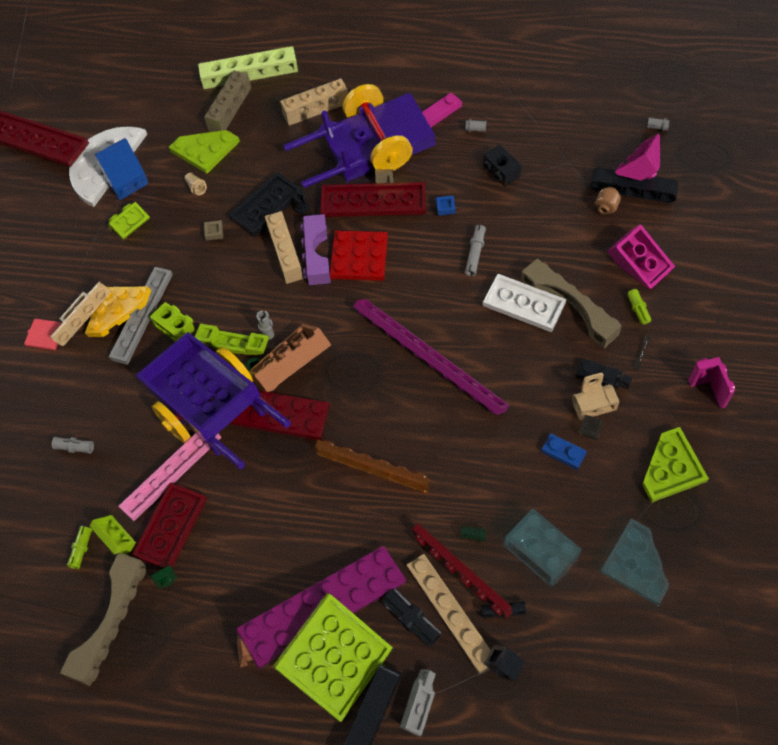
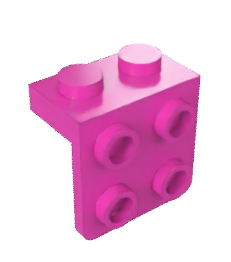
M720 357L709 360L704 358L696 362L688 379L690 386L710 383L720 408H725L735 392L734 383L728 378L725 364H722Z

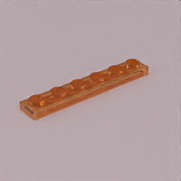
M318 440L315 445L317 455L425 493H428L431 487L430 479L422 473L415 474L409 472L407 468L392 466L385 460L377 461L367 454H357L350 448L337 447L330 441L323 442Z

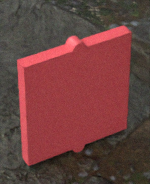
M34 318L30 330L27 331L28 335L24 345L56 350L58 343L50 337L62 322Z

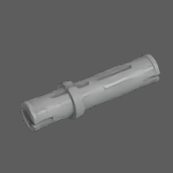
M479 225L475 226L473 238L470 240L471 248L465 274L471 276V272H473L472 276L476 275L481 248L484 247L483 239L486 228L480 225L479 230Z

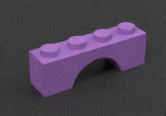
M325 214L303 216L304 224H301V232L305 234V238H302V248L306 250V253H303V263L307 266V268H303L304 278H308L309 285L331 283L328 258L322 257L315 252L316 247L327 239Z

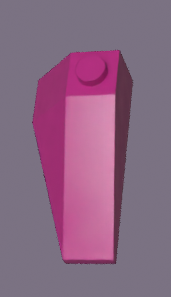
M656 134L644 141L634 150L632 155L626 158V164L623 162L617 167L615 173L640 181L645 178L649 180L656 176L660 168V135Z

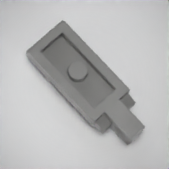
M421 669L414 682L400 724V728L416 736H421L435 695L432 684L436 673L430 670Z

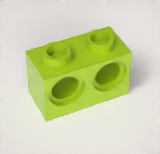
M165 302L150 316L153 325L174 342L178 341L187 332L192 334L195 331L192 324L193 320L188 315L181 314L175 305L170 306Z

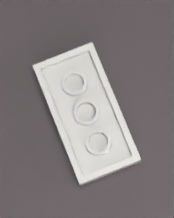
M497 274L483 301L484 307L549 332L553 331L566 304V299L500 274Z

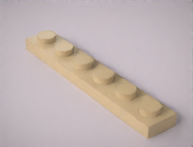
M425 554L407 564L408 570L477 672L480 674L488 667L484 663L491 650Z

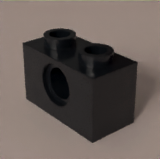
M500 144L484 154L483 166L485 170L489 171L496 181L500 182L504 187L521 177L522 165Z

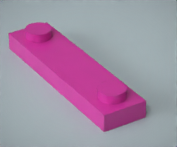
M449 93L422 113L430 127L459 109L462 106V101L453 93Z

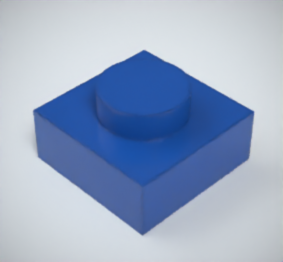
M454 196L436 197L438 216L456 214Z

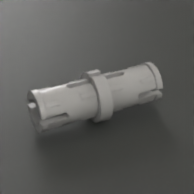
M261 310L256 316L259 323L258 328L262 335H268L270 340L274 337L273 323L269 319L268 312Z
M54 437L52 449L67 450L69 453L84 452L91 454L94 449L93 441L78 440L74 437L70 439Z

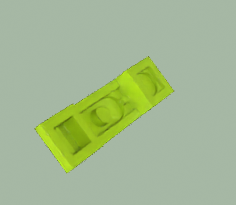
M200 324L195 335L199 341L208 347L217 350L224 347L231 353L243 355L263 354L269 340L268 335L251 333L250 336L220 331L217 326Z

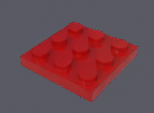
M335 231L330 279L384 281L388 232Z

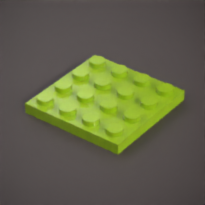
M327 593L272 667L335 719L342 722L393 647L335 597Z

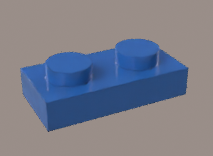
M550 434L541 453L578 470L587 451Z

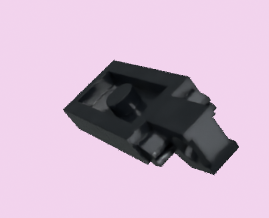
M584 358L581 359L576 378L583 380L587 376L603 373L602 386L611 384L613 388L622 387L629 389L632 377L623 374L624 372Z

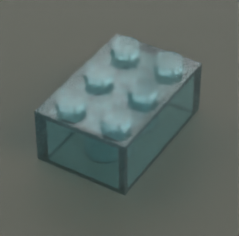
M533 508L510 531L504 541V546L551 587L575 563L582 551L580 547Z

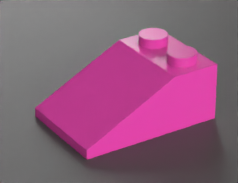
M641 224L628 231L606 251L620 268L648 290L652 289L675 267Z

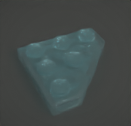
M631 518L604 564L601 573L659 606L670 585L663 572L662 562L658 550L655 548L651 530Z

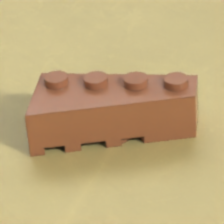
M302 324L256 364L249 373L258 388L268 393L330 347L331 344L319 327Z

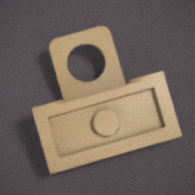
M603 373L585 377L581 387L582 392L572 395L573 405L579 420L617 410L619 399L611 384L601 385Z

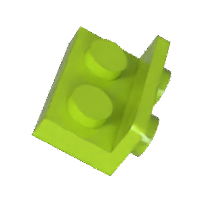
M136 202L132 205L129 203L122 209V213L119 215L115 214L109 219L108 228L110 230L113 229L124 240L148 221L150 217Z
M112 515L92 520L90 527L113 554L130 555L136 542Z

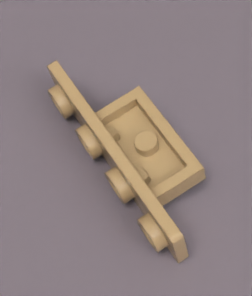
M98 282L88 294L83 291L59 318L63 323L50 338L64 346L106 299L111 290L101 282Z

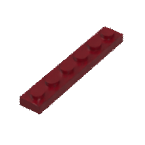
M419 523L413 528L414 540L421 547L425 545L434 559L442 560L445 563L444 567L451 574L455 572L465 587H472L475 590L474 594L482 602L486 600L496 615H503L507 619L512 614L511 605Z

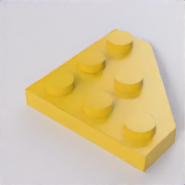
M148 286L107 287L111 290V293L92 313L85 334L88 337L106 336L110 333L109 329L116 324L118 326L131 317L130 314L136 309L141 310L146 306L151 289Z

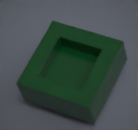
M170 565L151 575L159 589L172 585L174 580L178 579Z

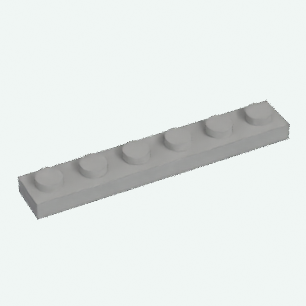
M154 267L145 285L151 289L147 304L141 310L136 309L130 314L131 317L127 320L109 355L112 361L126 365L129 364L150 321V316L154 313L173 275L170 270Z

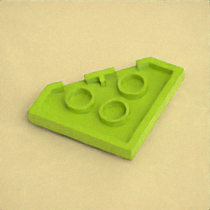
M222 130L180 136L169 146V150L207 174L240 140L238 136L231 132Z
M680 427L662 433L642 484L651 503L706 483L709 479Z

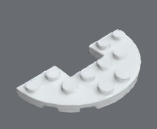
M118 127L96 134L88 140V146L69 169L70 182L80 199L88 205L95 207L109 187L105 176L101 175L102 170L95 154L123 138L127 139L133 152H135L147 135L145 129Z

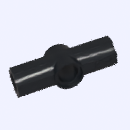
M393 589L385 596L382 603L397 617L399 623L408 632H413L428 648L435 644L442 634L439 629L425 618L426 615L418 606L407 601L396 589Z

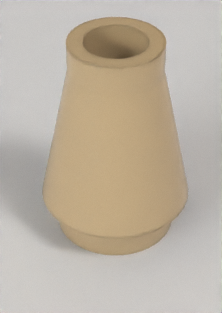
M192 173L185 175L184 179L193 194L202 195L205 193L207 186L204 180Z

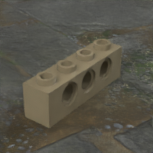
M233 70L204 117L208 131L215 132L227 129L251 89L248 74Z

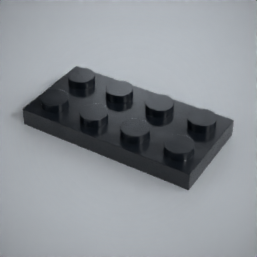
M277 172L230 213L229 217L233 222L255 237L267 226L265 216L283 212L295 201V194L298 196L302 189Z

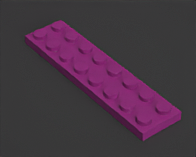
M382 546L238 627L236 632L255 665L260 669L281 656L327 593L335 597L354 614L388 594L393 589L405 584L407 580L386 548Z

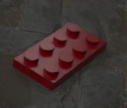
M170 483L132 554L133 557L162 569L169 565L173 568L207 501V497Z

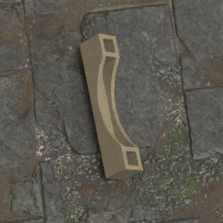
M536 259L522 271V283L566 299V302L574 307L584 319L589 337L603 349L619 336L622 326L619 321L605 313L603 308L595 305L588 296L581 294L574 285L566 282L560 274L551 270L546 263Z
M118 553L109 571L112 594L106 616L96 632L80 647L69 653L60 674L87 686H90L96 680L99 674L98 668L108 655V647L117 636L120 621L125 618L128 604L136 595V587L145 576L146 566L141 560Z

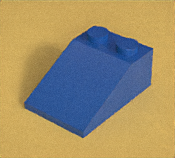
M126 138L95 154L110 189L119 200L149 184Z

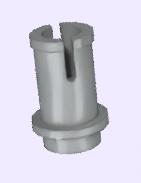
M649 117L647 129H659L662 132L664 130L668 131L670 120Z
M466 120L465 131L486 132V121Z

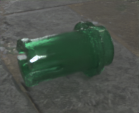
M462 525L461 539L477 540L479 543L482 541L486 542L487 529H483L482 526L481 528Z

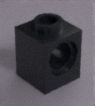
M493 645L484 665L501 678L516 681L525 661L509 648Z

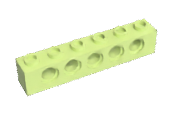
M293 46L198 64L204 89L224 86L233 70L248 74L250 81L298 72Z

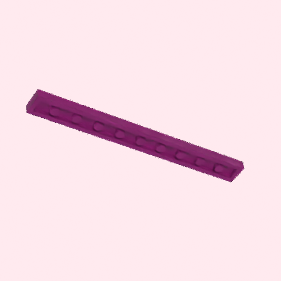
M367 299L356 300L353 307L358 310L360 315L369 318L375 326L385 330L388 336L396 338L403 347L412 350L416 357L424 359L431 368L440 371L444 378L453 381L460 390L472 395L475 401L483 403L491 413L499 415L507 411L510 406L374 304Z

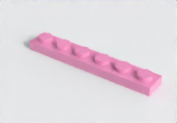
M195 433L119 505V508L135 521L167 490L170 483L174 484L210 449L208 443ZM219 433L216 435V438H217L218 440L221 439V436H220Z

